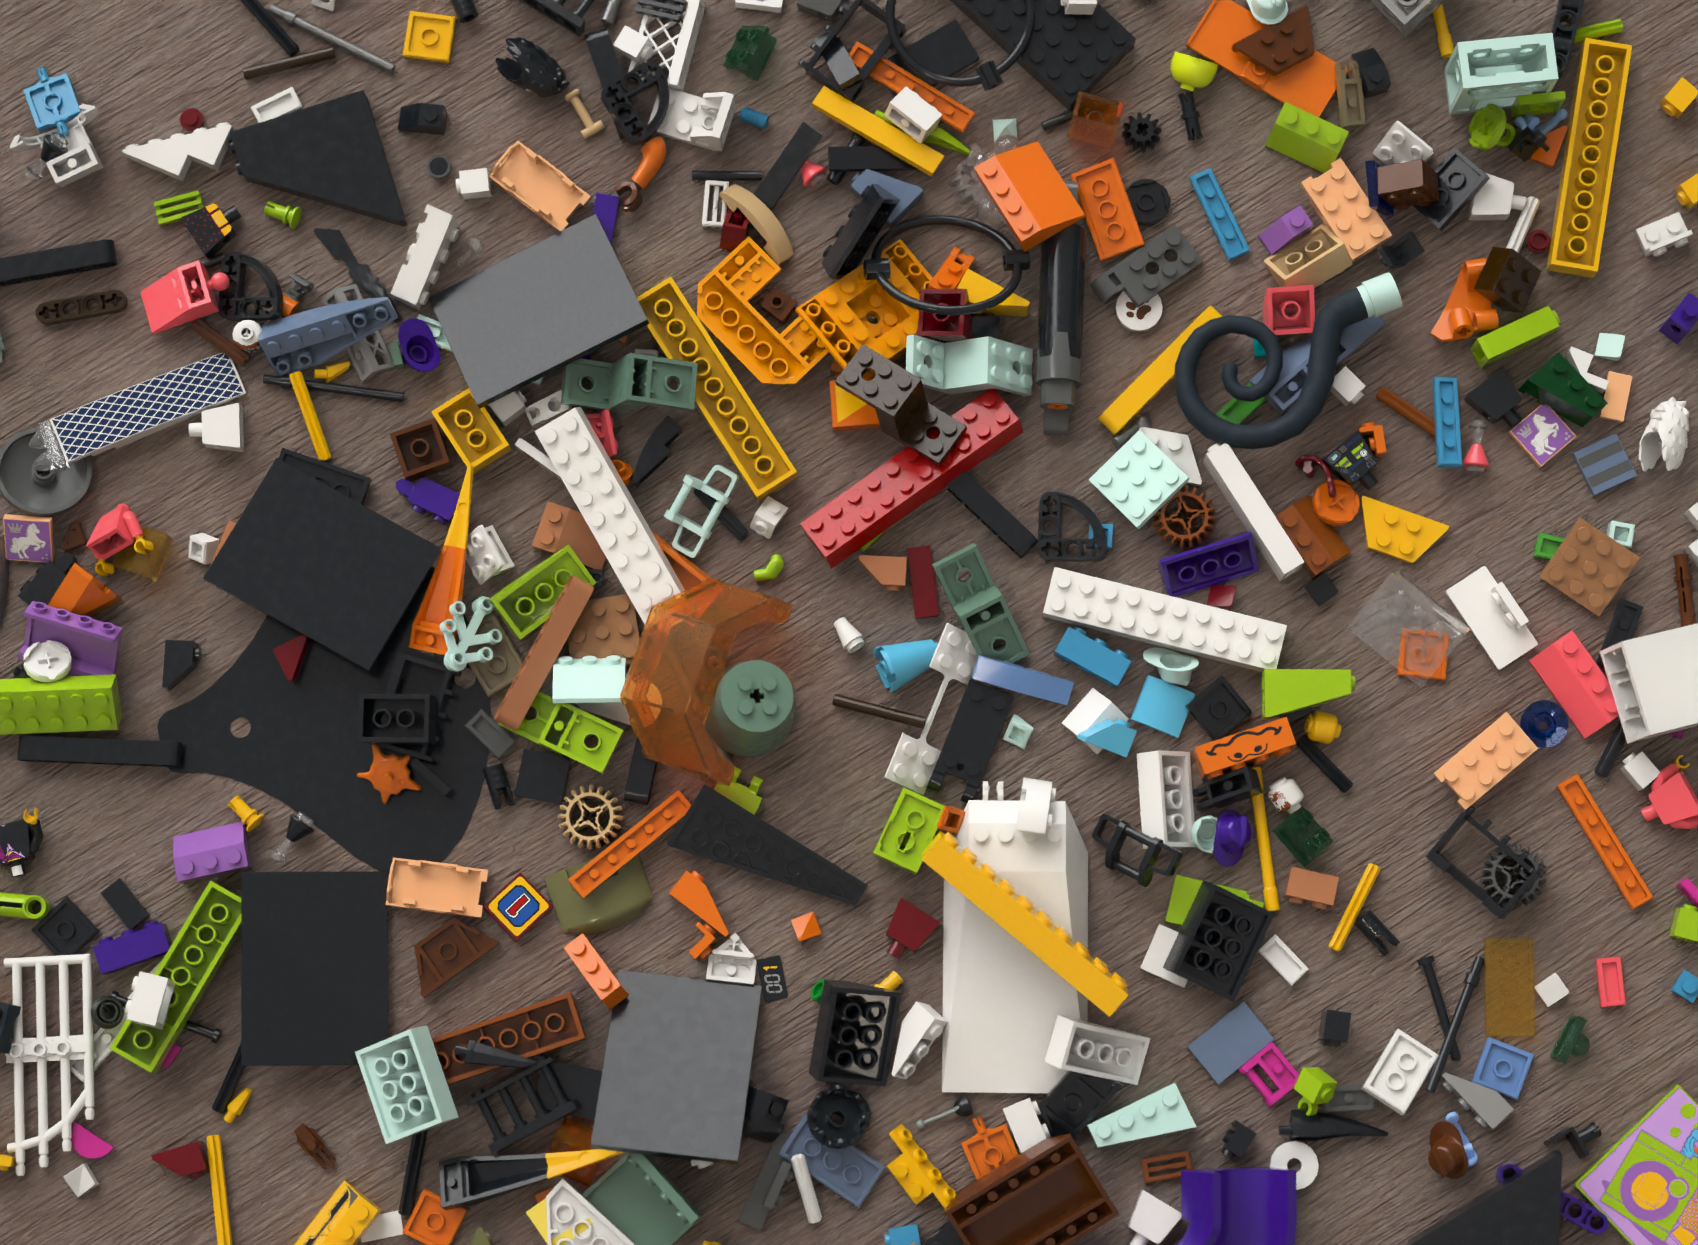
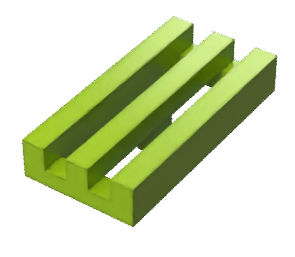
M199 190L153 202L160 226L181 221L183 216L204 208ZM195 198L197 199V200H194V201H191V202H187V203L179 204V205H176V206L168 207V208H165V209H161L162 207H165V206L173 205V204H176V203L188 201V200L195 199ZM195 206L199 207V209L163 218V215L181 211Z

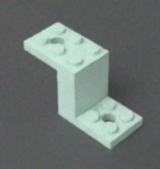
M908 335L906 341V370L920 378L923 387L947 394L996 388L1021 396L1032 395L1033 349L989 336L942 343L917 335Z

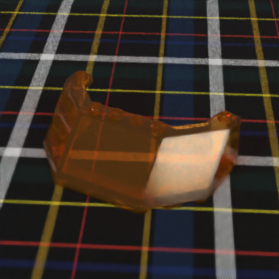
M709 578L701 582V584L688 588L672 598L651 607L619 696L622 704L627 709L630 717L629 721L635 736H638L643 748L641 749L646 759L705 782L730 786L734 775V766L731 761L716 754L704 725L715 696L716 688L721 679L736 634L766 620L774 624H783L789 619L794 605L766 594Z

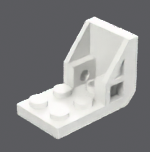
M669 88L667 113L662 125L655 134L709 150L722 151L736 109L734 94L727 92L704 93L702 98ZM658 95L649 119V123L654 118L658 109Z

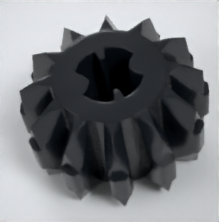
M1138 112L1137 119L1131 115L1128 118L1129 123L1124 122L1123 124L1125 131L1122 132V137L1127 138L1125 145L1133 144L1132 151L1134 152L1137 150V147H1141V152L1145 153L1146 146L1152 150L1155 147L1154 142L1159 143L1160 141L1158 134L1161 133L1162 129L1156 127L1158 124L1157 119L1150 121V113L1146 115V118H1142V113ZM1138 129H1141V132L1142 130H1145V136H1142V133L1141 135H1138Z

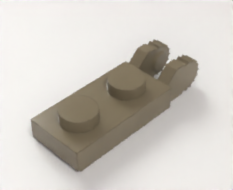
M1340 61L1335 64L1340 128L1364 126L1366 124L1362 80L1359 76V66L1356 61L1348 63V76L1350 79H1346L1344 63Z

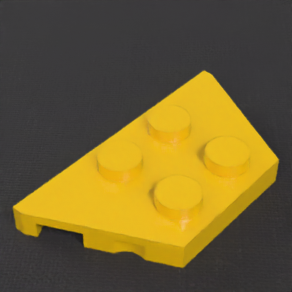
M1366 496L1361 497L1366 545L1368 549L1413 564L1449 529L1448 525Z

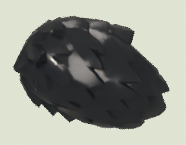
M519 37L506 39L507 50L517 62L510 58H496L495 60L498 65V71L508 81L525 91H533L541 98L559 94L570 85V82L566 80L565 70L560 67L556 60L550 57L542 48L526 39Z

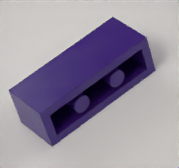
M153 921L145 924V929L137 932L135 929H130L122 932V937L113 939L111 936L99 940V945L93 946V950L101 974L108 975L166 955L172 945L166 924H159L158 921Z

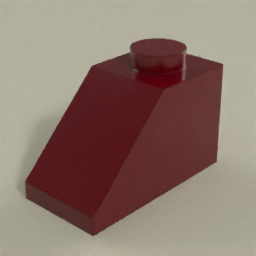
M729 208L722 226L719 248L732 252L748 237L751 222L740 209L732 212Z
M203 1141L193 1142L151 1155L152 1160L181 1176H190V1180L204 1176V1171L210 1169Z

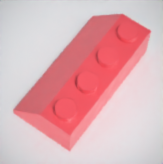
M1573 631L1529 660L1584 739L1619 716L1609 681Z

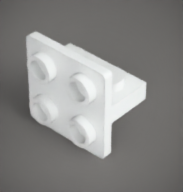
M1396 121L1373 151V154L1387 166L1420 159L1426 163L1434 153L1429 145L1400 121Z
M483 525L477 526L468 535L466 560L473 576L480 585L485 584L491 577L511 570L515 566L493 525L486 528Z

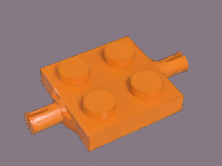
M981 1116L977 1117L980 1126L976 1118L971 1119L977 1133L972 1138L961 1142L976 1180L1019 1155L1006 1124L986 1129Z

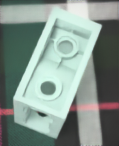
M1553 33L1457 42L1444 69L1450 115L1477 112L1481 108L1485 109L1487 104L1490 103L1500 106L1502 109H1510L1519 95L1551 92L1559 79Z

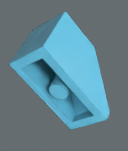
M1117 718L1116 722L1105 720L1079 733L1077 738L1127 758L1137 731L1129 728L1131 723Z

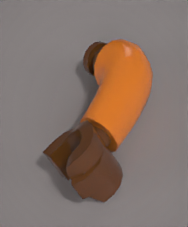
M641 131L637 134L638 138H640ZM654 134L649 140L641 144L643 146L641 148L643 159L631 178L632 182H621L613 187L619 196L627 191L632 192V195L624 200L623 209L625 212H633L641 206L642 195L640 190H644L665 161L667 155L666 143L661 136L656 137Z

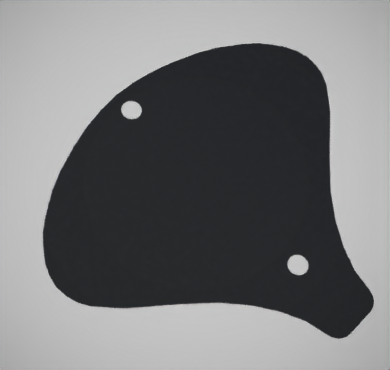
M432 566L370 672L311 640L296 683L287 680L273 649L302 634L267 615L251 643L236 662L211 687L192 701L171 709L160 717L158 722L160 741L182 743L181 766L168 768L178 773H210L229 777L256 787L287 804L356 858L379 871H387V874L390 873L393 857L441 863L462 838L480 796L484 780L483 769L486 768L489 749L465 727L481 709L491 717L490 698L477 677L475 676V682L471 687L463 689L456 685L455 675L451 676L447 689L454 691L455 695L454 697L445 695L440 710L441 713L447 714L448 717L447 720L438 717L436 722V736L441 737L440 742L435 741V745H429L427 755L432 756L434 761L431 763L420 760L454 790L449 797L444 796L410 766V763L415 759L410 757L407 768L410 770L409 776L422 789L420 791L403 789L397 795L391 794L386 804L382 802L380 792L373 788L371 781L357 776L358 773L369 772L373 763L372 745L358 742L359 694L385 693L398 652L445 666V655L409 648L412 624L435 571L434 567ZM463 614L464 621H465L466 628H467L469 622H468L466 616ZM408 663L404 679L400 681L397 694H430L438 699L445 673ZM467 663L465 668L471 669V667ZM237 717H244L251 724L249 734L243 738L235 737L230 731V724ZM390 744L416 753H420L423 746ZM379 748L385 756L391 754L397 755L398 758L405 756Z

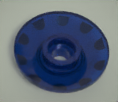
M1540 700L1530 704L1524 710L1520 720V728L1537 747L1549 748L1559 744L1565 738L1568 731V718L1565 711L1558 704L1548 700ZM1540 721L1546 723V729L1539 727Z

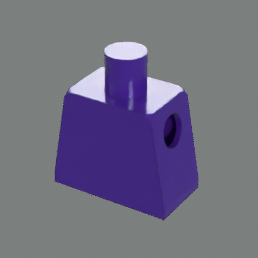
M1688 293L1658 331L1678 345L1698 321V298ZM1672 325H1676L1681 331L1676 330Z

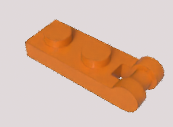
M955 246L929 283L927 289H956L967 269H970L976 257L970 254L968 256L961 252V249Z

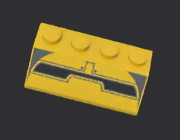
M344 1180L294 1245H356L382 1212V1209Z

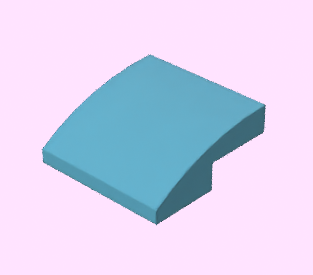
M1147 675L1131 720L1174 738H1179L1189 712L1185 706L1194 699L1195 693Z

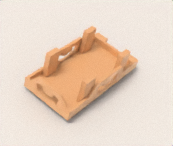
M519 141L507 149L489 175L493 182L558 232L570 226L568 220L581 205L585 207L591 200V196L575 185L565 174Z
M1339 158L1330 164L1331 169L1314 179L1310 176L1302 181L1300 185L1310 198V203L1326 228L1345 244L1351 261H1354L1382 245L1392 237V234L1377 211L1369 206V199L1343 160Z
M1506 712L1435 771L1433 775L1440 783L1445 781L1460 798L1456 802L1465 811L1534 753L1538 747Z
M393 857L388 879L386 906L482 918L483 905H479L482 883H487L489 871L455 864Z

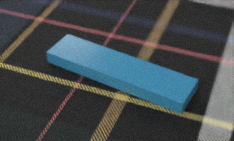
M1211 168L1189 177V181L1228 262L1250 253L1245 238Z
M1434 377L1432 379L1437 468L1460 469L1463 465L1457 378Z

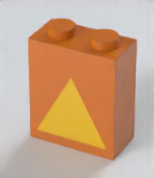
M835 380L829 381L833 432L881 428L875 408L837 386Z

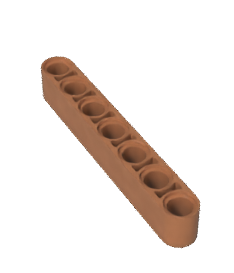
M574 575L569 578L494 716L495 721L514 731L518 729L594 590L593 585Z

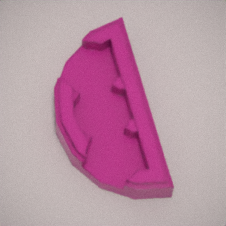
M73 1122L72 1146L80 1155L86 1158H101L108 1155L115 1148L78 1122Z

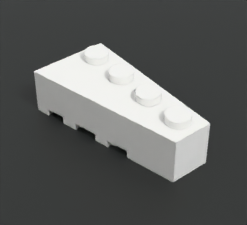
M428 204L424 211L428 213L425 222L419 223L416 230L417 242L410 245L407 252L406 260L409 262L407 265H402L390 293L393 299L417 310L420 309L421 305L427 303L430 295L428 290L431 284H435L440 274L438 269L441 263L446 262L450 252L448 248L451 242L454 243L459 235L458 225L453 215Z

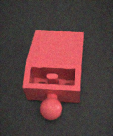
M198 260L174 269L142 290L141 296L152 334L154 335L218 312L219 309L213 289L217 291L226 290L230 284L229 277L225 273L218 272L210 280L208 270Z

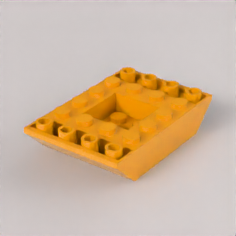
M899 239L884 249L881 258H889L891 273L888 281L906 295L920 300V289H927L933 278L904 242ZM863 264L795 310L843 369L862 344L894 362L906 354L907 336L918 334L919 310L894 299L880 286L877 280H865ZM867 316H874L878 323H870L867 320ZM866 372L863 375L862 379L867 381L869 378L874 376L875 373Z

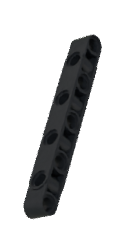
M1558 0L1550 33H1553L1556 63L1560 68L1558 70L1559 79L1565 71L1572 51L1584 0ZM1560 22H1567L1570 27L1565 28Z

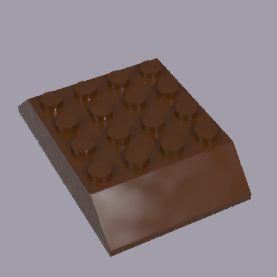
M1070 1134L1047 1138L963 1188L944 1210L965 1245H1070L1120 1215Z

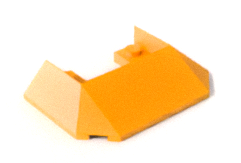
M748 236L698 283L697 317L762 384L796 385L829 351L800 316L779 334L749 303L781 272V268Z

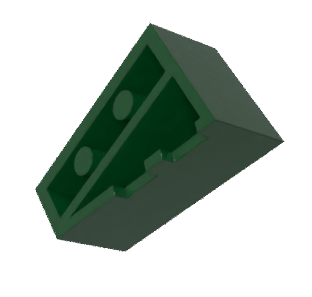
M1559 352L1518 389L1519 392L1523 394L1528 393L1538 399L1537 402L1540 404H1547L1554 408L1559 415L1582 428L1608 404Z

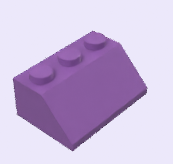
M241 822L173 837V860L177 881L184 884L253 868L245 825Z

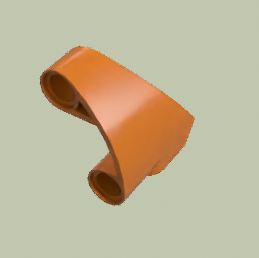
M1486 258L1464 261L1453 291L1439 320L1431 331V336L1441 342L1466 339L1474 332L1498 329L1499 321L1496 308H1492L1491 301L1474 289L1487 261Z

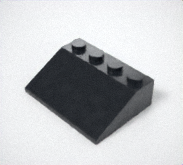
M878 184L868 185L861 194L862 200L858 206L855 205L848 214L849 221L845 226L842 225L835 235L837 239L833 246L829 245L823 253L824 260L822 265L828 276L832 279H841L858 267L900 199Z
M1203 880L1163 968L1234 1002L1274 913Z
M825 979L809 1073L817 1081L886 1086L902 993L859 983Z

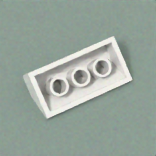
M1157 750L1137 753L1142 833L1152 838L1157 837L1175 849L1194 848L1195 845L1191 840L1190 832L1195 823L1190 752ZM1143 844V849H1148V846Z

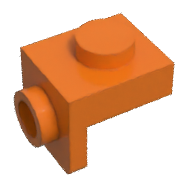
M698 922L696 926L705 936L689 953L696 960L700 957L704 960L713 950L711 946L717 941L713 936L716 932L707 923L702 925Z

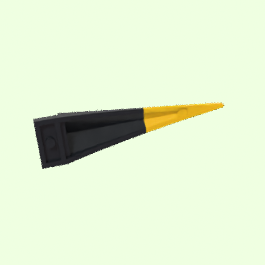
M596 1149L526 1155L460 1156L440 1161L441 1208L449 1210L466 1205L473 1206L625 1152Z

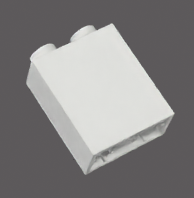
M1698 623L1622 641L1600 651L1627 744L1698 726Z

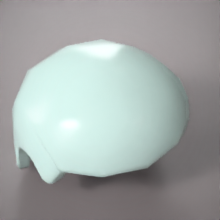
M1210 815L1204 816L1195 821L1190 830L1191 840L1199 850L1213 853L1218 818Z

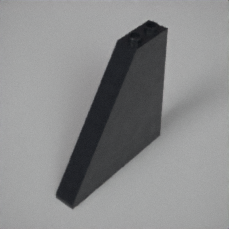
M364 90L230 132L232 140L228 142L232 154L236 153L238 157V162H235L239 176L243 175L248 182L399 226L407 225Z
M1560 1150L1552 1151L1410 1238L1408 1245H1559L1562 1153Z

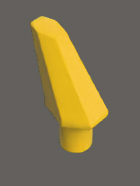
M350 361L326 365L325 369H314V378L325 379L329 383L349 369Z
M246 1088L227 1106L228 1112L223 1118L226 1122L232 1123L235 1117L242 1113L252 1093V1089Z

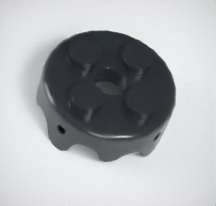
M835 1085L820 1092L810 1104L807 1112V1122L811 1134L822 1145L833 1149H845L858 1142L864 1135L871 1119V1113L865 1109L862 1098L858 1094L847 1092L843 1085ZM832 1114L841 1117V1125H836L832 1122Z

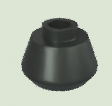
M112 996L100 997L92 1005V1020L100 1028H114L123 1019V1006L119 1000Z

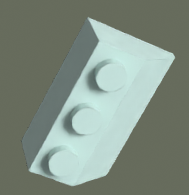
M611 655L606 658L585 656L582 659L562 656L555 660L553 664V703L625 702L627 688L626 658H621L617 655Z

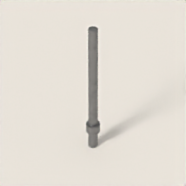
M274 4L269 6L268 12L283 19L284 23L290 26L295 25L389 73L393 72L394 64L298 17V14L291 10L286 11Z

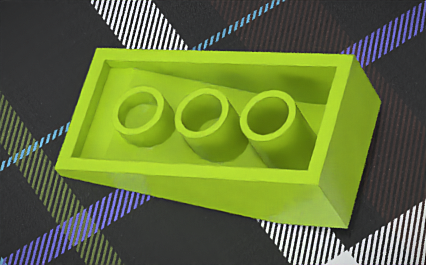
M567 545L488 600L514 636L521 640L547 620L563 588L572 575L591 585H595L596 581L570 545Z

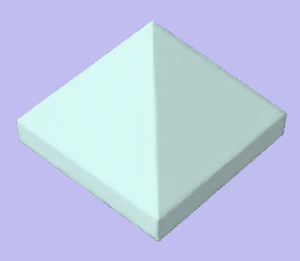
M1016 119L993 120L994 144L1018 142Z

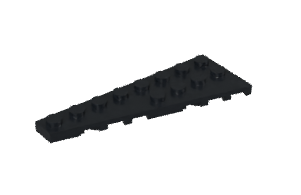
M706 784L702 787L667 844L672 848L674 847L856 906L868 886L863 881Z

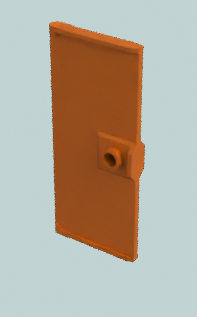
M1213 0L1186 43V47L1239 77L1242 82L1255 90L1262 91L1283 104L1287 102L1320 117L1337 89V79L1335 77L1336 62L1314 50L1313 56L1273 76L1265 71L1263 67L1250 62L1248 56L1239 51L1235 53L1231 49L1234 43L1268 25L1256 20L1249 10L1232 0Z

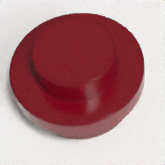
M195 108L186 109L180 116L182 127L190 132L201 128L204 122L202 113Z
M1535 230L1529 234L1526 243L1530 251L1540 254L1547 251L1551 240L1545 231Z

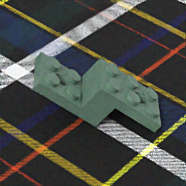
M975 543L932 564L960 625L967 633L977 656L981 655L1014 663L1030 654L1005 599L995 586ZM962 570L969 571V576L965 580L958 579V574ZM1004 639V644L1001 648H993L995 640Z

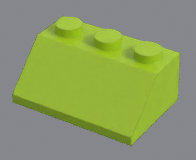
M1285 102L1265 146L1325 173L1331 169L1330 164L1336 161L1349 131Z

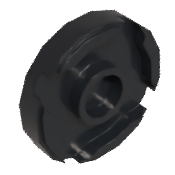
M1141 179L1129 186L1127 194L1138 225L1152 226L1159 223L1166 216L1170 206V197L1166 188L1152 179Z

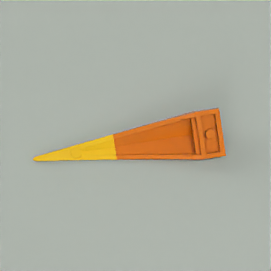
M473 465L467 467L443 549L412 624L409 648L445 655L448 651L444 634L440 631V624L446 619L454 621L449 607L456 601L462 602ZM457 629L453 632L455 640L458 633Z

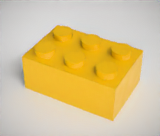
M469 388L432 411L435 419L467 467L473 465V475L512 450L486 408L482 407L479 409Z

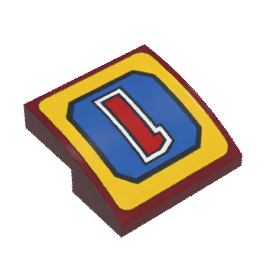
M521 872L483 907L515 942L529 932L553 908L548 900Z

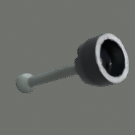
M964 1096L956 1100L954 1108L926 1120H918L916 1127L923 1129L925 1125L954 1113L961 1117L974 1114L968 1097Z

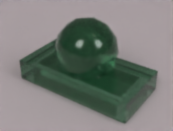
M1570 1015L1550 1054L1551 1059L1566 1063L1570 1053L1573 1056H1583L1589 1051V1039L1581 1033L1587 1022L1586 1019L1581 1016Z

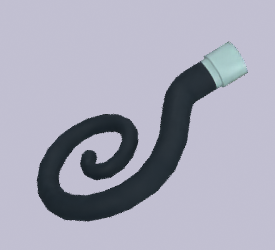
M1387 272L1361 283V286L1335 296L1324 305L1315 319L1307 377L1298 400L1284 416L1269 423L1241 425L1216 416L1207 409L1199 396L1196 385V367L1204 349L1209 342L1217 337L1234 333L1256 339L1263 346L1267 355V367L1263 377L1257 384L1242 386L1237 380L1238 367L1234 362L1225 364L1222 370V381L1225 390L1236 400L1254 402L1268 395L1279 380L1283 368V350L1277 336L1264 323L1246 316L1227 315L1209 320L1196 328L1181 347L1175 363L1174 386L1177 401L1188 422L1207 439L1220 444L1226 443L1230 448L1259 449L1273 447L1300 435L1321 413L1334 383L1339 345L1344 328L1372 316L1376 318L1402 307L1401 296L1392 275Z

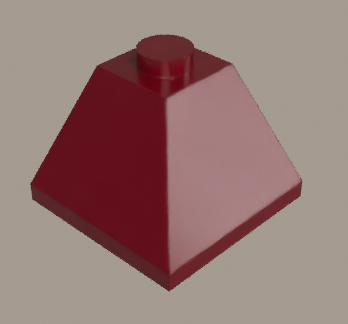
M920 289V300L924 302L948 306L970 304L967 289ZM919 310L917 336L947 342L971 339L972 314L940 315Z

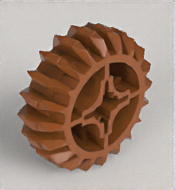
M1185 485L1183 492L1179 490L1158 510L1160 512H1156L1152 516L1159 519L1152 523L1153 527H1161L1156 531V535L1165 533L1162 541L1165 543L1168 538L1172 539L1170 547H1174L1176 542H1180L1179 549H1183L1184 542H1187L1189 549H1192L1193 540L1197 545H1201L1202 540L1200 536L1207 540L1209 534L1206 531L1212 532L1214 530V527L1208 523L1216 522V517L1209 516L1215 513L1216 510L1215 508H1207L1212 503L1211 499L1204 502L1203 499L1206 493L1202 492L1200 496H1197L1198 488L1194 487L1192 493H1189V487ZM1184 500L1194 502L1200 510L1189 509ZM1176 501L1177 512L1165 518V509L1169 504ZM1181 510L1185 516H1191V518L1187 519V524H1185L1183 519L1177 518L1180 517ZM1199 517H1203L1202 527L1192 534L1191 522ZM1167 525L1179 526L1184 535L1173 532Z

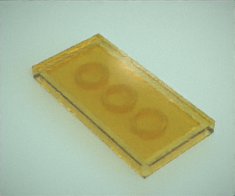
M1485 938V1036H1535L1534 939Z

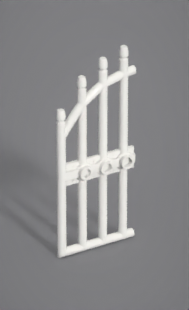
M92 954L4 959V967L12 968L13 1005L21 1007L20 1014L13 1025L10 1053L5 1054L6 1063H14L15 1142L7 1144V1152H15L17 1176L25 1175V1150L39 1146L40 1167H48V1142L61 1132L63 1152L71 1151L72 1122L84 1106L86 1107V1120H94L93 1020L91 1017L93 1005ZM68 964H82L83 1035L70 1036ZM59 965L60 1036L46 1037L45 966ZM35 966L37 1037L23 1038L22 967ZM84 1059V1090L71 1107L70 1060ZM47 1061H60L62 1120L48 1130ZM24 1062H37L38 1136L25 1140Z

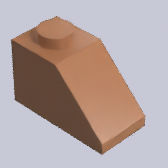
M859 555V564L881 588H886L887 592H900V589H905L907 557Z

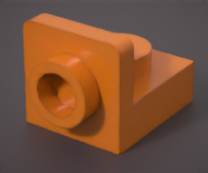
M1375 422L1362 424L1358 431L1361 436L1371 435V438H1368L1370 451L1374 452L1375 458L1384 457L1387 451L1383 426L1376 425Z

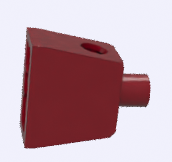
M901 898L886 932V935L894 940L887 953L897 959H900L906 948L915 953L939 926L940 922Z

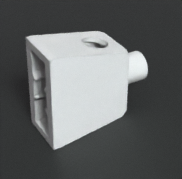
M1487 174L1490 179L1471 199L1468 220H1507L1511 209L1524 210L1526 197L1513 195V182Z
M239 403L204 410L201 413L202 423H189V436L202 437V443L205 447L244 452L243 407Z
M1141 1190L1128 1227L1136 1232L1129 1245H1146L1149 1240L1159 1245L1181 1219V1212L1146 1191Z

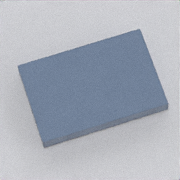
M1243 1001L1187 1046V1048L1217 1085H1219L1272 1042L1274 1038Z

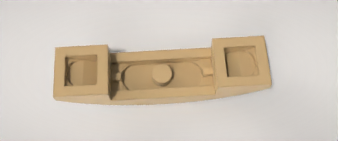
M736 184L718 194L732 212L740 209L768 242L763 248L777 265L794 256L790 240L782 225L759 198Z

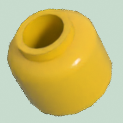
M1317 710L1312 715L1309 714L1307 716L1304 732L1307 733L1308 738L1312 741L1330 744L1334 738L1339 737L1341 724H1338V718L1335 714Z

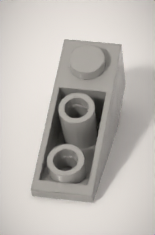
M1446 1072L1441 1075L1442 1081L1440 1084L1449 1093L1453 1091L1459 1097L1457 1102L1466 1111L1470 1109L1476 1115L1474 1120L1483 1129L1486 1127L1489 1130L1494 1129L1514 1110L1495 1090Z

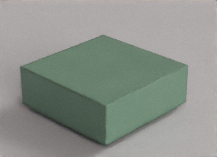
M398 341L389 343L393 365L397 370L405 369L406 366L402 358L400 344Z

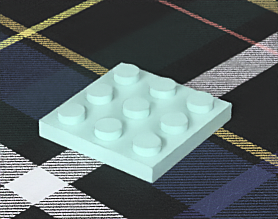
M1140 430L1089 479L1138 530L1190 480Z

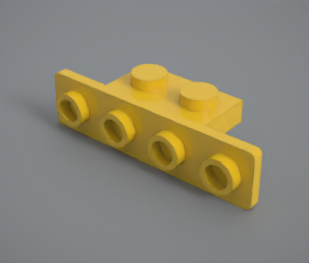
M900 1124L889 1135L903 1153L889 1163L887 1167L915 1204H918L933 1192L943 1207L946 1208L957 1196L956 1192L948 1186L942 1178L941 1172L933 1166L927 1158L926 1152L915 1142L911 1132Z

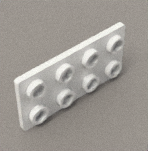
M1485 566L1446 590L1447 596L1498 670L1538 645L1525 625L1529 620L1503 582L1497 584Z

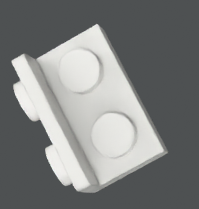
M1679 212L1634 231L1646 257L1652 254L1654 257L1660 256L1667 252L1666 248L1674 245L1676 248L1682 247L1689 243L1688 239L1693 235L1692 230H1687Z

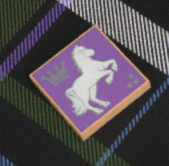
M1541 404L1509 431L1513 439L1539 468L1577 437L1547 404Z
M4 515L3 526L7 560L54 562L52 517Z

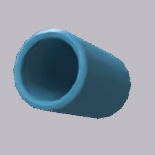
M743 107L739 117V121L762 130L766 128L769 120V115L753 111V109L751 110L748 107Z

